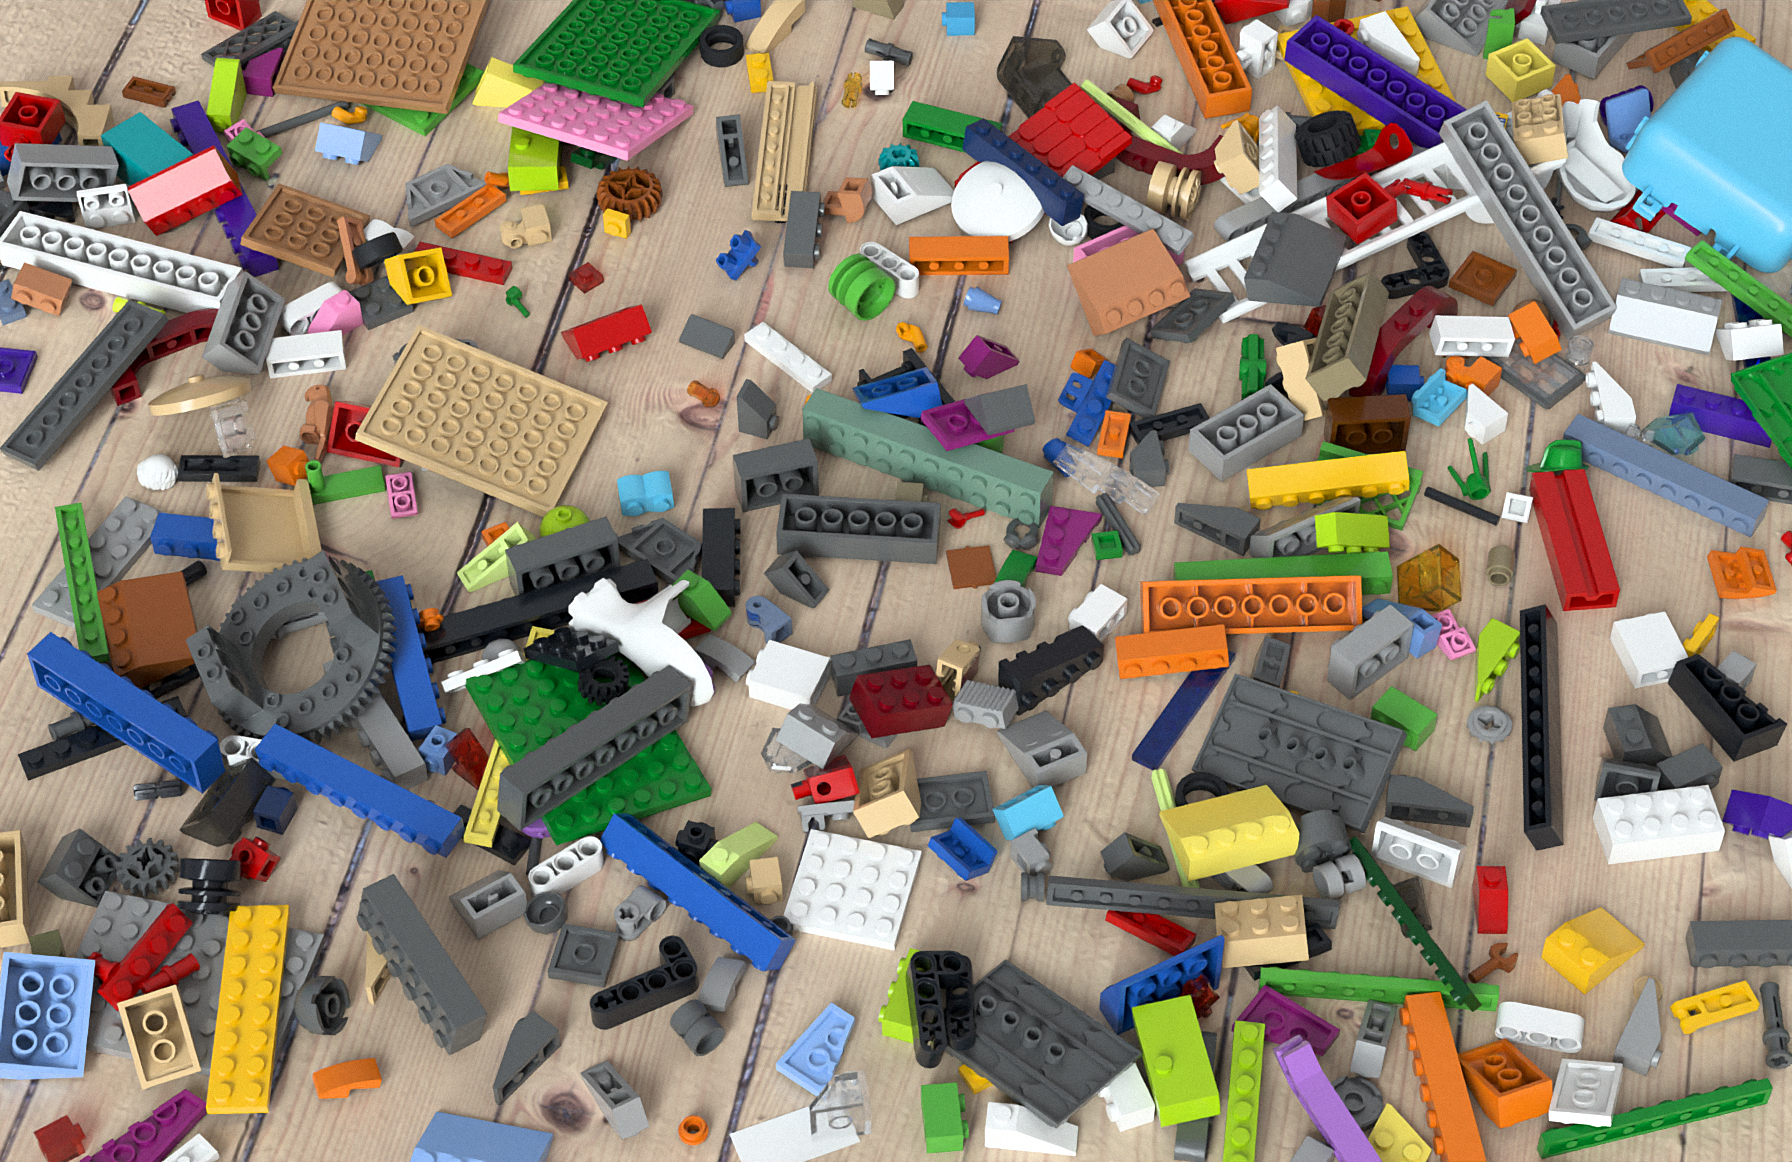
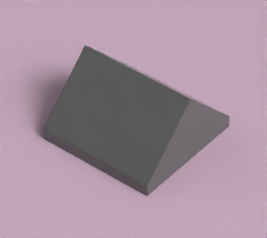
M1027 384L964 400V404L988 435L1035 424Z

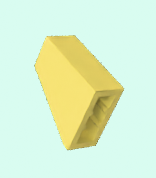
M491 57L476 88L472 104L476 106L507 108L542 86L544 81L514 73L513 65Z

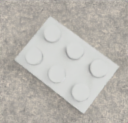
M1562 1058L1549 1107V1121L1564 1124L1577 1123L1596 1127H1611L1623 1076V1064Z

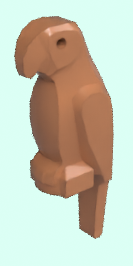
M314 385L305 392V401H311L312 403L307 409L306 423L301 426L299 436L305 444L318 445L314 460L321 463L328 446L334 406L329 388L325 385Z

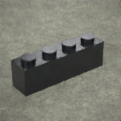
M735 508L703 509L702 578L710 582L728 607H735V596H740V580H735V575H740V559H736V555H741L740 539H736V535L741 534V520L735 519Z

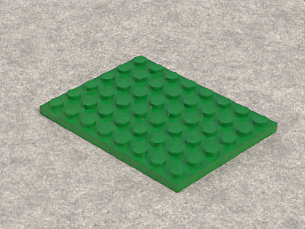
M573 0L513 64V72L524 77L540 79L546 83L566 86L568 89H577L591 95H599L613 101H621L635 107L644 108L699 44L701 34L718 22L721 10L684 0Z
M619 651L612 654V656H615L616 662L621 659L623 665L628 667V691L632 686L645 681L634 662ZM528 660L524 664H514L490 675L470 677L465 682V687L510 765L523 759L527 753L539 749L549 739L556 738L564 733L571 725L578 724L586 719L593 711H598L606 706L605 702H601V706L596 705L597 701L595 700L591 704L588 702V697L584 699L581 696V692L578 690L579 671L576 672L534 660ZM605 677L594 679L601 683L612 682L611 679ZM674 730L542 816L541 819L557 846L604 831L614 813L630 814L638 820L711 796L712 788L677 731Z

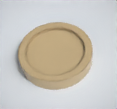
M1652 976L1639 977L1633 986L1635 997L1639 999L1650 977L1655 979L1658 1002L1664 992L1662 983Z

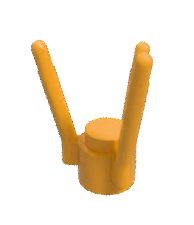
M1245 113L1242 117L1221 125V128L1225 129L1238 120L1250 137L1254 136L1253 141L1256 144L1259 140V118L1255 115Z

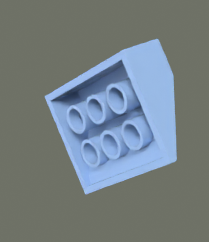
M4 952L0 974V1078L25 1080L83 1077L95 960Z
M436 1112L417 1143L410 1162H545L553 1140V1133Z

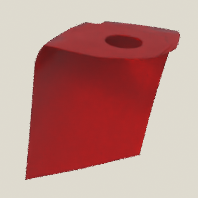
M1390 123L1382 128L1375 145L1370 150L1314 172L1323 178L1332 180L1351 179L1361 176L1365 172L1367 174L1380 172L1408 159L1413 153V147L1406 132L1397 123ZM1393 133L1397 135L1399 141L1396 149L1392 148L1390 144V136Z

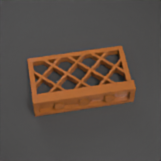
M1721 9L1646 50L1644 54L1626 64L1629 69L1651 66L1653 73H1658L1736 29L1727 9Z

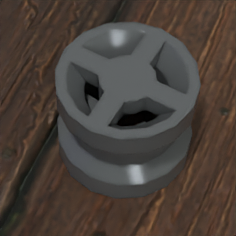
M1021 872V901L1036 899L1038 902H1044V873L1029 875L1027 872Z

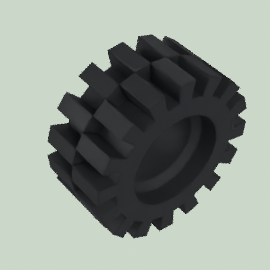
M611 655L610 659L604 658L580 670L578 690L581 692V696L584 699L588 697V702L591 704L594 700L597 701L596 705L601 706V702H605L607 705L613 698L622 696L628 691V667L623 665L621 659L616 662L615 656ZM605 677L611 679L612 682L601 683L594 679Z

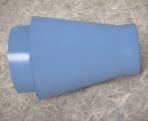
M970 287L963 305L969 307L968 310L998 315L1002 301L979 287H976V289Z

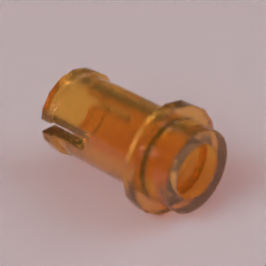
M697 380L692 381L687 388L688 395L700 400L705 407L713 408L720 401V395L715 388L710 389Z

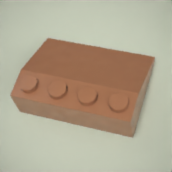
M1154 229L1145 231L1067 265L1093 336L1110 333L1190 297L1181 271Z

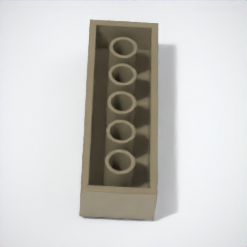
M1373 271L1334 289L1329 294L1305 378L1323 401L1331 397H1339L1344 391L1352 387H1359L1367 380L1389 296L1388 290Z

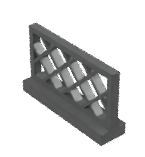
M275 11L201 54L202 59L212 66H215L216 58L240 59L241 68L245 70L249 60L274 49L283 48L284 55H286L299 21L294 22ZM276 20L279 22L277 24H271ZM276 31V33H267V34H266V32ZM249 42H258L257 44H248ZM229 53H239L238 55H229Z

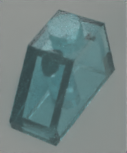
M1692 412L1656 418L1640 431L1643 437L1671 455H1690L1699 449L1698 445L1706 439Z

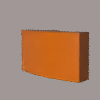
M375 1058L335 1064L314 1072L312 1076L319 1099L348 1098L350 1089L380 1088L382 1081Z

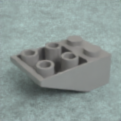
M1047 711L1009 725L1007 730H997V735L1032 788L1039 784L1054 787L1086 773V750L1075 734Z

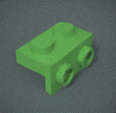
M247 127L227 145L230 154L229 158L235 166H242L254 177L259 176L265 181L270 178L267 168L283 154L280 146Z

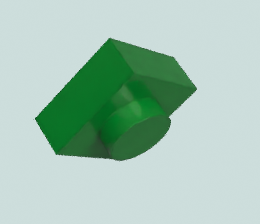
M1118 530L1092 533L1091 541L1096 560L1122 557L1123 549Z

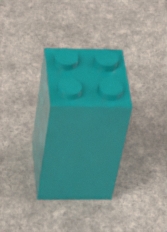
M141 112L101 135L103 146H112L119 165L116 176L129 186L193 156L189 150Z

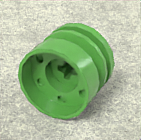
M858 253L847 257L835 268L828 283V291L840 304L846 306L848 311L855 317L866 321L880 315L887 308L895 293V282L882 269L877 268L876 264L871 262L868 257Z

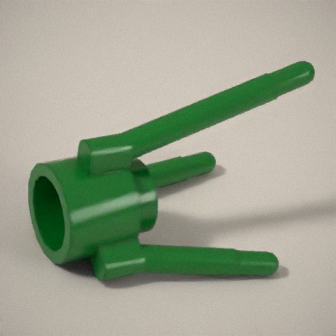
M1469 438L1468 445L1474 473L1467 477L1465 484L1452 466H1448V470L1461 488L1463 496L1469 495L1472 500H1482L1491 492L1487 452L1483 453L1482 476L1473 440Z

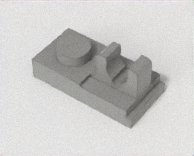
M854 800L798 806L797 814L801 816L803 832H809L808 823L811 821V818L818 822L819 831L825 829L824 816H832L833 821L850 819L849 815L854 814Z

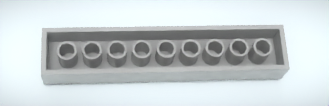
M1486 100L1444 121L1439 135L1567 340L1610 319L1617 306L1488 101Z

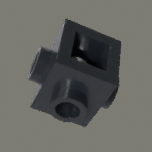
M688 820L684 830H679L675 846L678 847V851L700 867L699 860L719 840H716L715 827H711L703 822L697 823Z

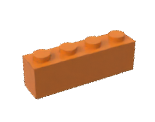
M1008 236L909 237V263L918 269L919 275H1008Z
M1224 624L1115 637L1120 679L1229 667Z

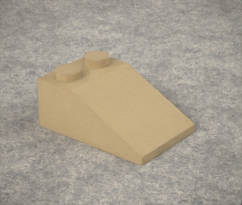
M910 749L860 769L857 784L860 793L855 796L853 812L868 838L876 835H885L891 829L900 825H910L919 818L921 799L913 754Z
M177 985L117 1003L142 1090L202 1071L185 1005Z

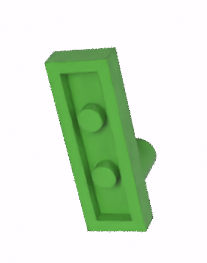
M312 460L305 465L313 505L386 491L381 466L323 476L319 461Z

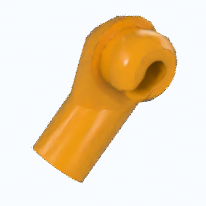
M337 106L333 109L332 116L347 125L358 124L366 121L368 110L365 107L357 106L355 112H348Z
M901 322L896 326L898 336L903 340L912 342L916 352L921 353L927 350L925 338L919 327L905 322Z

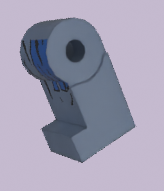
M753 596L746 601L747 622L750 626L759 628L764 632L765 643H768L769 640L781 643L793 634L791 617L763 596Z

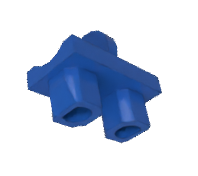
M745 230L742 235L735 234L730 240L731 250L728 254L720 253L716 259L719 267L726 271L732 280L736 281L748 265L755 267L759 263L755 255L761 246L754 240L753 234L750 231Z

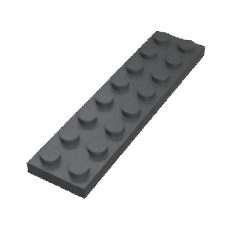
M129 299L0 447L1 452L5 456L39 471L169 321L166 315Z

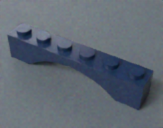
M984 118L966 126L963 151L978 162H996L1014 171L1034 192L1045 214L1061 226L1080 218L1084 200L1082 192Z

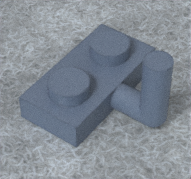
M9 279L0 282V321L2 325L27 317L22 303L11 299L13 286Z

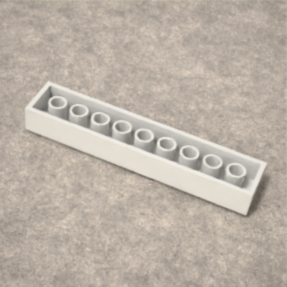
M22 211L17 214L0 237V260L4 266L21 270L25 262L72 279L73 284L185 313L204 309H219L227 285L243 273L241 267Z

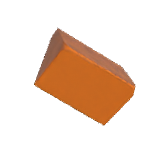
M1093 349L1076 351L1070 367L1090 379L1098 373L1104 360L1108 361V359Z

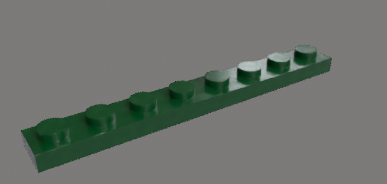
M1356 836L1351 838L1352 848L1350 849L1353 851L1352 854L1359 859L1362 867L1364 866L1367 870L1365 872L1366 880L1373 888L1378 885L1381 890L1377 892V895L1387 907L1392 904L1395 908L1391 912L1393 917L1401 926L1406 924L1409 927L1405 933L1415 946L1418 944L1422 945L1424 949L1420 953L1430 966L1435 963L1439 968L1435 971V974L1445 986L1450 983L1453 987V990L1449 993L1458 1005L1462 1006L1465 1003L1474 1012L1482 1004L1368 850Z

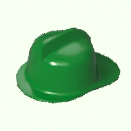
M1566 439L1555 440L1545 448L1541 463L1526 467V471L1529 472L1589 469V466L1583 464L1581 443L1578 440Z

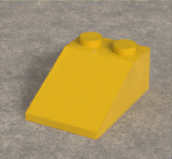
M1600 907L1565 922L1546 937L1541 958L1585 995L1640 951L1645 943Z

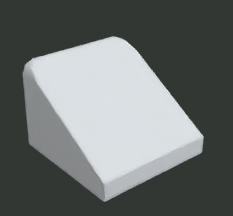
M1507 492L1501 518L1528 523L1533 497Z

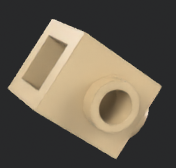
M778 857L749 860L750 876L745 877L747 894L753 893L754 905H769L783 901Z

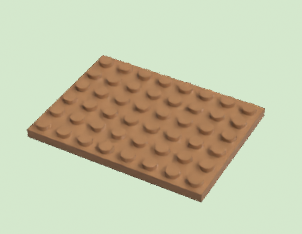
M307 0L272 88L278 94L448 114L490 0Z

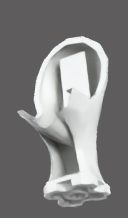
M1545 89L1539 92L1536 98L1553 93ZM1581 99L1579 104L1570 101L1565 102L1562 108L1568 158H1566L1564 166L1555 170L1564 189L1576 203L1590 211L1611 212L1625 207L1634 198L1636 187L1623 174L1622 163L1625 158L1620 152L1609 146L1599 127L1597 116L1600 102L1590 99Z

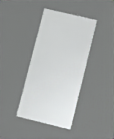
M840 1095L729 1134L741 1162H805L860 1142Z

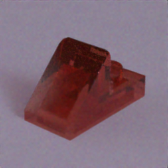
M465 728L448 741L445 747L456 762L451 769L475 789L479 790L489 756L471 729Z

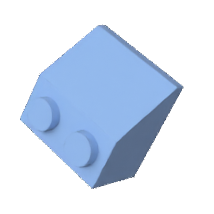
M320 122L315 151L322 152L323 158L337 160V157L341 156L345 157L346 163L359 165L360 161L368 162L382 139V135Z

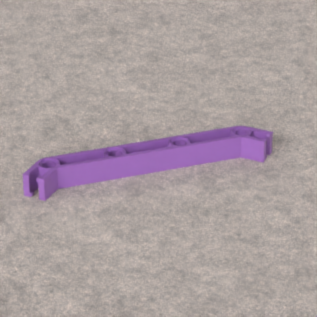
M1298 1034L1273 1048L1290 1088L1327 1145L1334 1150L1337 1160L1339 1162H1382L1323 1073L1310 1043L1303 1041L1302 1037Z

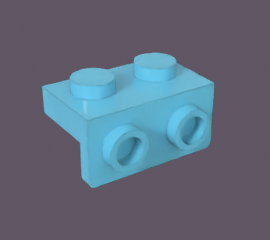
M1440 368L1427 379V382L1420 389L1414 392L1411 399L1413 416L1439 427L1467 398V389L1446 381V370Z

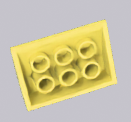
M1267 785L1159 811V816L1188 882L1295 855L1298 848L1300 833L1289 810Z

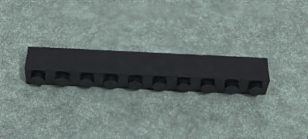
M648 559L592 575L582 576L564 583L554 584L539 590L529 591L511 598H504L500 601L480 605L458 613H451L443 616L444 619L440 627L434 631H425L418 625L416 627L418 634L423 633L427 649H423L424 658L430 657L431 664L483 650L490 642L497 639L514 641L528 637L532 626L553 630L569 625V622L573 619V616L569 614V605L581 592L589 593L594 588L595 583L602 578H610L617 585L621 598L632 604L648 600L659 593L658 582Z
M1546 604L1520 610L1524 833L1536 851L1564 845L1558 627Z

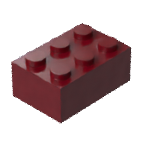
M930 664L857 675L849 696V700L871 739L944 727L953 706L952 701Z

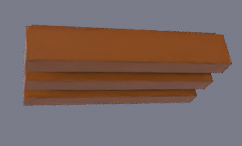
M133 76L122 90L124 98L166 108L167 102L171 101V95L174 96L176 90L174 86Z

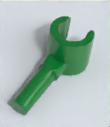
M512 286L506 291V303L517 307L523 316L527 318L530 313L520 301L523 296L522 292L516 286Z

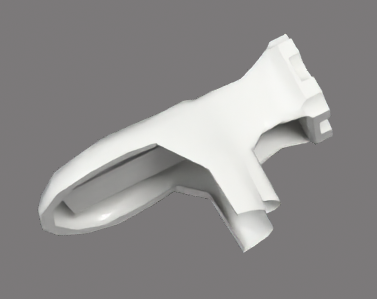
M602 578L595 583L594 588L589 593L581 592L569 605V614L573 616V619L569 622L571 630L586 631L588 634L602 635L605 638L616 640L619 652L637 664L648 677L656 671H661L665 667L671 666L692 684L690 706L695 707L705 704L711 700L714 694L711 677L702 659L678 635L691 623V619H688L680 609L678 598L674 601L673 598L689 586V581L681 580L673 586H667L646 602L632 604L621 598L617 585L610 578Z

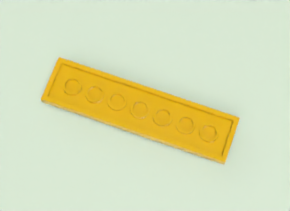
M289 905L238 906L236 911H230L206 1102L208 1114L269 1113L291 912Z

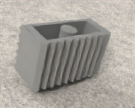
M968 679L952 702L955 719H959L964 723L973 722L983 724L988 728L997 727L1006 730L1019 708L1014 689L1010 690L1009 688L1005 689L1004 687L1000 688L999 686L975 683L973 680L969 681Z

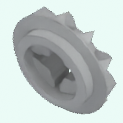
M1481 706L1469 714L1467 728L1470 730L1471 737L1476 736L1480 743L1485 740L1489 741L1492 745L1495 741L1503 742L1507 736H1510L1512 721L1509 715L1500 708ZM1493 720V727L1485 730V725H1488Z

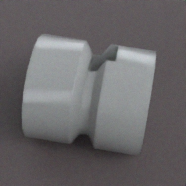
M1352 853L1335 859V863L1328 861L1313 867L1314 883L1322 898L1336 899L1343 896L1344 891L1350 894L1364 889L1366 886L1363 867L1359 859Z

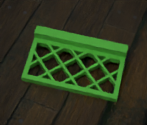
M1323 441L1317 461L1366 456L1368 454ZM1408 467L1409 491H1411L1409 497L1399 500L1396 495L1390 494L1394 502L1383 507L1378 497L1389 493L1378 494L1371 498L1361 497L1359 498L1361 500L1359 514H1381L1382 516H1387L1386 512L1398 508L1402 514L1400 521L1388 517V527L1403 531L1417 493L1419 494L1422 487L1424 471ZM1373 500L1377 507L1376 510L1368 512L1363 510L1361 504Z

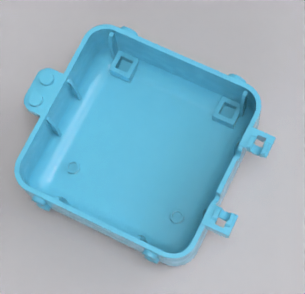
M1730 37L1721 41L1711 52L1706 50L1695 65V70L1650 118L1647 116L1643 118L1634 132L1635 135L1626 147L1628 153L1622 163V171L1625 178L1643 192L1632 208L1641 216L1651 221L1663 207H1668L1671 203H1675L1678 207L1674 214L1706 236L1711 229L1716 232L1714 238L1716 243L1712 247L1730 261L1736 256L1758 271L1774 273L1783 269L1790 259L1792 260V69L1751 41L1742 37Z

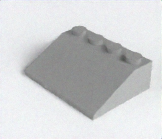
M1426 0L1414 17V20L1421 34L1427 39L1476 57L1485 45L1488 20L1490 18H1501L1499 16H1490V12L1495 9L1504 10L1508 0Z

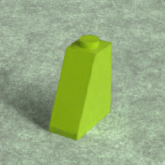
M216 58L207 118L215 132L224 133V130L238 122L247 96L240 59Z

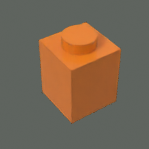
M283 445L266 461L277 482L295 486L297 479L307 478L305 465L309 460L304 450Z

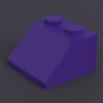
M1732 789L1722 822L1732 825V831L1749 836L1750 831H1752L1751 835L1768 840L1769 835L1783 837L1792 831V805L1771 796Z

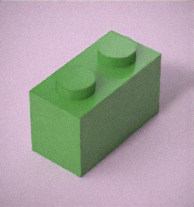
M1391 686L1372 706L1370 719L1404 730L1407 737L1403 746L1417 751L1435 731L1438 714Z
M957 1082L921 1085V1107L927 1154L963 1151V1139L969 1138L967 1120L961 1119V1112H965L964 1094H958Z

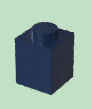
M268 785L253 810L257 828L283 835L297 811L294 792L283 787L277 788Z

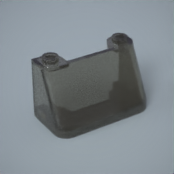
M1013 36L998 65L997 78L1029 119L1044 108L1045 103L1072 83L1061 71L1066 54L1057 40Z

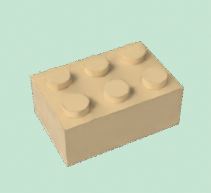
M1302 895L1215 903L1217 936L1222 935L1225 939L1221 969L1309 960Z

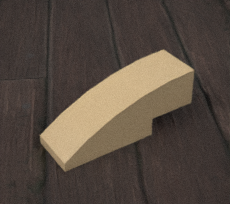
M775 0L753 30L745 45V49L755 54L770 53L792 32L791 25L805 13V0Z

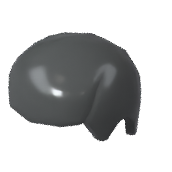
M546 892L535 895L528 902L524 918L533 931L546 935L557 932L562 928L563 923H566L568 907L559 893Z

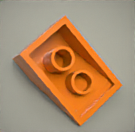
M1506 1038L1458 1054L1464 1080L1484 1114L1500 1129L1511 1127L1516 1123L1531 1118L1540 1117L1549 1112L1553 1095L1552 1080Z

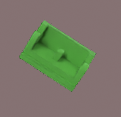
M1509 8V10L1495 9L1490 12V16H1499L1501 18H1490L1488 20L1483 59H1488L1490 53L1512 44L1515 27L1514 8Z

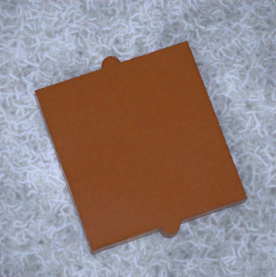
M989 545L971 548L966 546L963 549L946 550L953 589L968 587L976 589L978 586L994 584L996 573Z

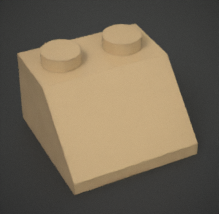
M1236 120L1231 124L1216 146V160H1214L1217 171L1225 175L1228 185L1231 188L1234 187L1242 195L1259 187V147L1241 123Z

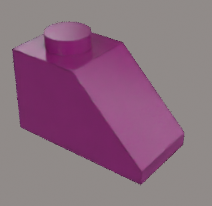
M283 48L274 49L249 60L246 69L242 70L247 94L274 96L275 91L272 87L285 57Z
M979 335L974 337L958 358L965 365L963 369L972 377L979 376L985 379L1015 367L1020 362L1007 346Z

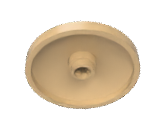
M203 374L188 377L187 383L160 394L151 400L148 405L151 415L159 416L182 413L240 397L250 392L253 387L249 377L215 376L204 378Z

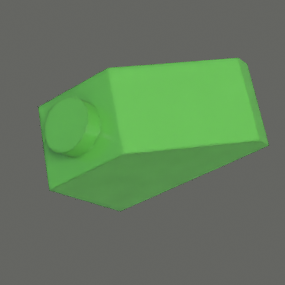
M687 570L672 586L681 580L689 581V586L675 596L673 601L678 598V604L684 614L715 632L732 615V611L709 581Z

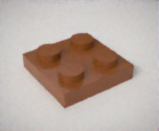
M1472 251L1451 277L1448 287L1494 306L1515 279L1517 269Z

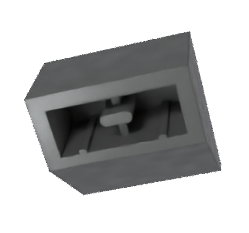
M79 828L61 838L37 882L60 899L97 908L105 891L109 890L116 877L117 869L115 863L120 862V858Z

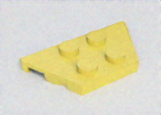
M1387 1103L1368 1138V1141L1382 1162H1428L1432 1149L1395 1108Z

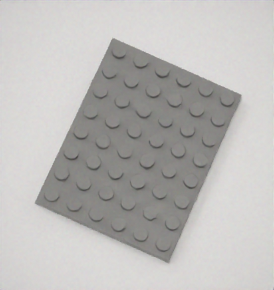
M105 891L74 958L87 959L93 952L97 951L106 960L121 962L170 903ZM180 909L193 924L149 978L161 972L163 966H171L190 953L197 959L200 970L180 980L178 988L185 1005L202 1070L197 1073L210 1076L229 915L196 914ZM289 928L274 1065L295 1016L294 1000L302 984L311 978L325 944L324 934ZM94 977L86 1050L133 1060L120 1012L116 1011L97 992L103 981ZM139 989V991L135 994L133 998L144 995L141 989Z

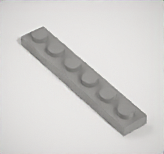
M1073 165L1062 177L1084 194V203L1139 234L1154 229L1165 248L1179 256L1194 238L1193 232Z

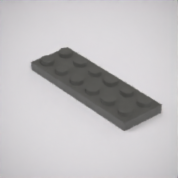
M1581 0L1541 6L1540 12L1555 44L1689 25L1692 19L1683 0Z

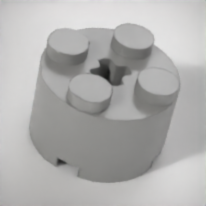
M1004 580L992 584L990 589L986 593L984 592L981 599V626L991 642L1013 643L1021 640L1025 641L1031 637L1035 626L1036 598L1033 591L1022 587L1020 582Z

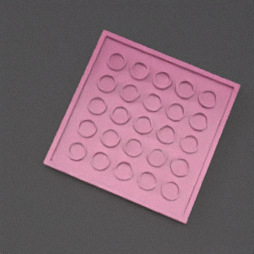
M544 83L499 112L498 122L628 161L693 115L694 106L686 104L683 100H672L665 98L663 94L656 93L644 108L635 107L625 102L613 101L609 98L591 95L577 89H568L566 86Z

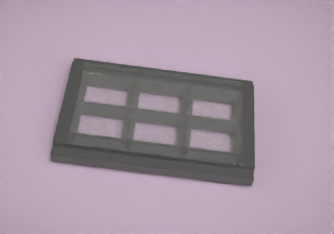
M1519 338L1514 341L1509 357L1482 356L1502 368L1501 378L1546 410L1553 407L1586 380V375L1556 354L1534 364L1530 356L1525 358L1518 346L1521 343Z

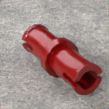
M1404 178L1402 181L1405 186H1409L1406 187V193L1404 194L1420 197L1423 201L1433 200L1447 205L1451 202L1452 198L1447 197L1448 195H1453V190L1450 188L1435 186L1429 181L1422 183L1408 178Z
M190 953L171 966H163L161 972L139 983V987L143 994H148L173 985L178 986L180 980L195 971H199L200 965L195 956Z

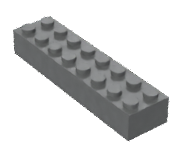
M667 666L661 671L654 672L642 683L632 686L622 696L613 698L600 710L593 711L578 724L571 725L556 738L549 739L539 749L527 753L517 763L505 767L500 773L497 811L518 830L521 831L639 754V752L659 741L668 733L685 724L688 719L692 684L671 666Z

